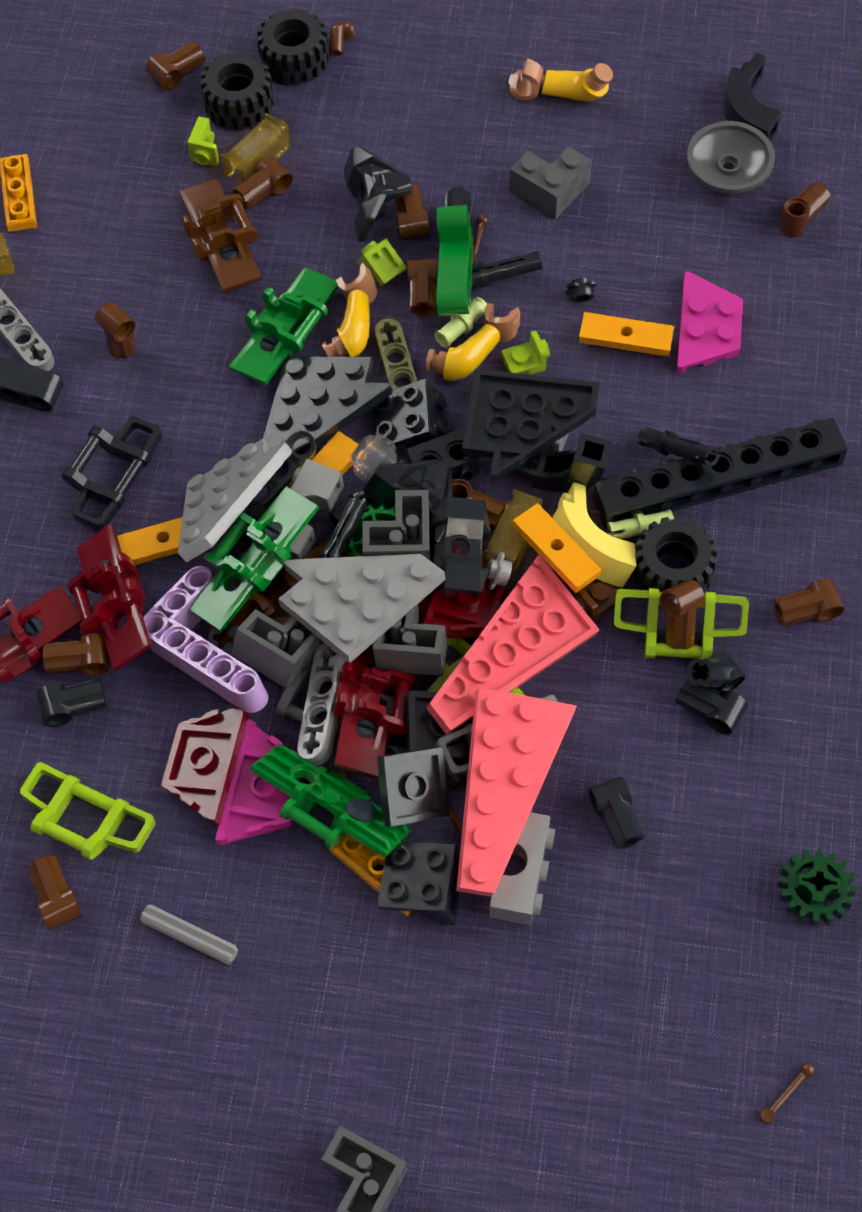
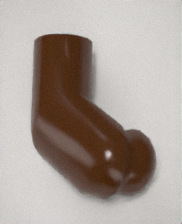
M340 21L331 28L329 54L334 56L343 54V40L345 37L352 38L355 34V26L352 22L345 23V21Z

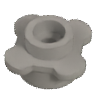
M499 552L497 559H491L487 564L489 568L487 575L489 579L488 589L490 590L494 589L495 584L504 587L510 578L512 562L504 560L505 553Z

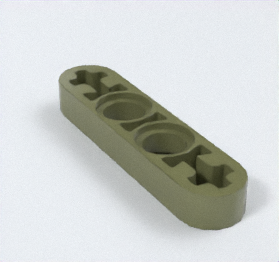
M391 318L380 320L375 326V341L387 383H390L394 390L399 388L394 384L399 378H407L411 383L416 382L417 378L400 323ZM385 331H390L393 334V343L388 344ZM393 353L401 354L404 357L398 363H392L387 358Z

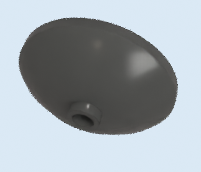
M721 121L703 127L692 137L687 149V164L692 175L704 186L723 193H743L757 188L769 178L775 162L774 148L766 135L751 125L736 121Z

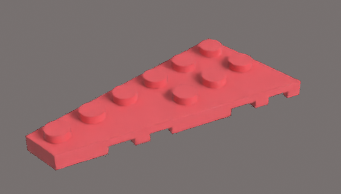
M540 555L536 557L427 706V710L446 735L473 718L475 693L479 687L511 693L600 631Z
M480 687L476 691L456 891L490 897L495 893L577 705Z

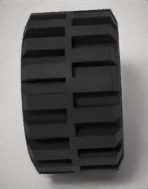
M291 8V11L280 10L278 14L273 13L269 15V20H263L261 27L257 31L259 57L263 60V64L268 66L274 81H283L286 85H290V83L300 85L302 84L301 82L306 81L308 83L313 81L314 76L319 77L322 74L321 70L326 69L327 61H329L326 28L323 21L318 20L317 15L314 13L309 15L307 10L297 11V9Z
M236 52L235 55L227 53L224 54L225 57H216L213 59L214 63H208L205 66L206 71H202L200 80L204 108L206 113H208V117L211 121L215 120L217 125H226L227 129L232 130L234 127L242 130L245 129V126H250V128L256 126V122L262 123L266 119L265 115H270L272 106H274L271 73L268 66L263 64V60L260 58L254 59V55L249 53L247 55H243L242 52Z
M675 516L674 520L669 521L668 517L661 518L660 524L656 521L650 523L648 530L643 529L640 533V539H637L635 548L636 567L634 569L635 582H639V589L649 590V588L659 589V592H663L685 581L694 580L701 586L705 594L706 588H709L712 583L718 551L717 546L713 545V536L711 534L706 535L707 529L703 525L695 526V521L692 519H688L687 522L681 521L682 517ZM670 553L679 554L688 559L691 565L683 569H673L662 564L658 558Z

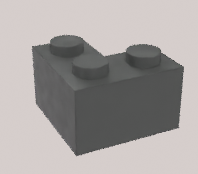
M569 146L552 164L527 151L510 168L509 192L552 218L557 219L590 184L592 160Z
M395 490L396 521H362L363 556L422 554L430 560L428 490Z
M417 604L374 642L373 653L376 669L389 671L391 668H394L404 673L443 676L448 648L445 626L419 624Z
M255 609L237 629L231 655L285 688H288L314 658L315 651L319 645L324 642L293 616L283 626Z
M339 1126L321 1159L325 1169L351 1183L336 1212H386L408 1171L404 1160L342 1126Z

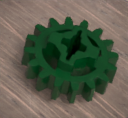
M818 848L815 856H811L808 849H804L801 859L796 855H792L789 860L790 866H783L780 873L784 877L779 878L777 887L785 890L780 893L779 899L780 901L789 900L790 903L786 909L787 913L794 910L799 912L797 921L801 922L807 916L810 917L812 926H816L819 918H822L826 925H830L833 915L840 920L845 914L844 909L851 908L854 901L850 897L855 895L857 887L848 884L853 881L855 875L854 873L845 874L844 870L848 864L846 861L839 864L834 862L836 853L832 852L826 858L823 857L822 848ZM810 867V871L806 874L799 873V876H796L799 871ZM812 883H817L818 889L822 891H816V887ZM835 898H838L832 905L823 907L827 900L834 901Z

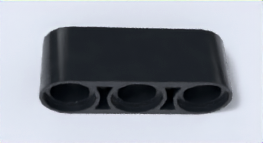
M0 358V400L39 411H52L64 387V381L52 372Z
M296 431L290 435L285 441L292 449V453L284 461L289 465L288 474L281 478L273 475L264 485L267 487V496L261 501L252 500L249 503L250 505L268 506L292 481L298 467L302 468L306 459H313L317 446L314 437L307 431ZM307 439L311 443L309 452L302 455L297 454L293 449L297 440Z

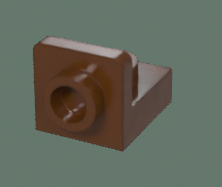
M595 579L577 593L572 590V596L591 620L595 622L615 608L617 590L612 584Z

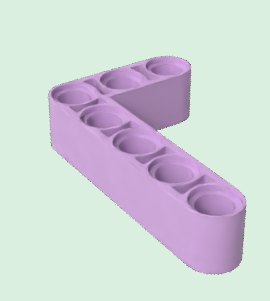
M196 566L190 569L143 616L152 644L150 649L248 713L258 712L266 706L269 698L258 674L253 669L191 631L202 618L193 613L190 608L214 578L208 567Z

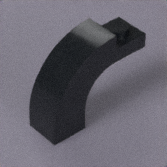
M756 52L750 62L746 61L743 64L741 70L732 67L727 79L723 109L727 121L751 125L766 135L771 142L778 132L781 112L762 104L752 94L753 89L763 76L766 56Z
M581 433L579 442L574 448L567 451H549L544 449L508 474L533 481L532 488L545 491L568 492L574 482L585 485L587 489L601 479L612 442Z

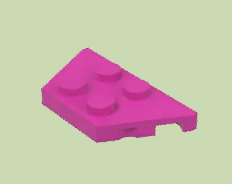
M687 271L684 273L677 374L685 373L688 367L701 363L704 367L714 364L720 359L726 360L739 356L741 347L743 299Z
M249 719L222 819L215 838L216 844L219 845L291 827L292 824L291 819L285 820L280 817L282 807L291 797L250 771L251 765L276 745L283 744L273 735H267L256 726L255 722ZM295 778L298 782H302V778Z

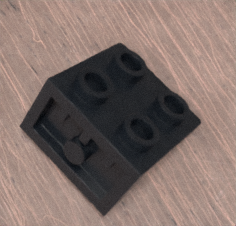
M402 841L385 858L378 898L379 908L433 913L441 925L455 926L460 892L456 891L460 850L456 844Z

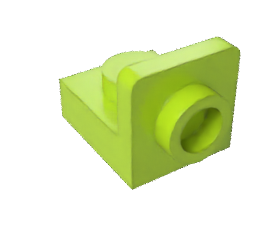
M198 116L187 143L190 161L200 165L217 167L219 163L217 145L214 144L215 135L211 131L208 118Z
M387 239L379 244L375 240L361 250L363 255L357 261L359 266L363 263L368 267L381 287L407 269Z
M536 330L530 332L529 342L501 350L503 363L507 371L511 373L529 371L530 375L545 371L547 357L550 356L546 340H541Z

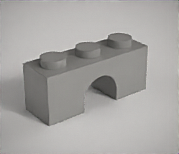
M306 459L302 468L298 467L291 481L293 485L291 489L328 512H331L344 487L341 472ZM306 525L289 546L292 549L289 552L291 560L301 559L310 552L316 541L313 527Z
M530 812L512 853L520 857L526 867L517 875H502L498 887L491 897L489 918L531 926L533 914L540 915L543 894H538L537 890L539 881L546 882L549 861H544L543 859L545 849L552 850L556 830L549 828L550 816Z

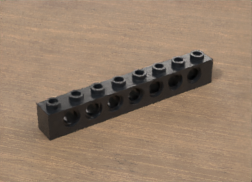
M834 418L823 421L818 419L811 421L805 426L784 428L778 433L768 436L758 435L742 443L725 444L719 448L718 453L711 452L720 455L718 462L712 467L683 458L679 460H666L657 466L646 469L636 468L627 474L616 477H604L594 485L593 500L599 511L603 526L607 530L608 522L634 518L635 514L638 513L649 515L669 509L673 512L843 465L848 448ZM744 461H748L753 464H746L744 463ZM715 469H719V470H722L723 472H722V473H719V472H716V471H714V470H715ZM689 477V478H692V479H694V480H693V481H688V480H685L684 478ZM654 486H662L664 489H657ZM624 494H632L634 497H626Z

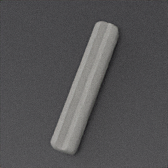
M147 905L142 912L140 919L143 924L227 965H230L237 955L238 949L236 945L153 905Z

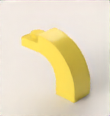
M574 482L568 493L562 494L558 509L552 518L602 569L601 576L597 578L598 580L623 588L636 567L635 543L615 538L599 529L590 519L587 512L586 486Z

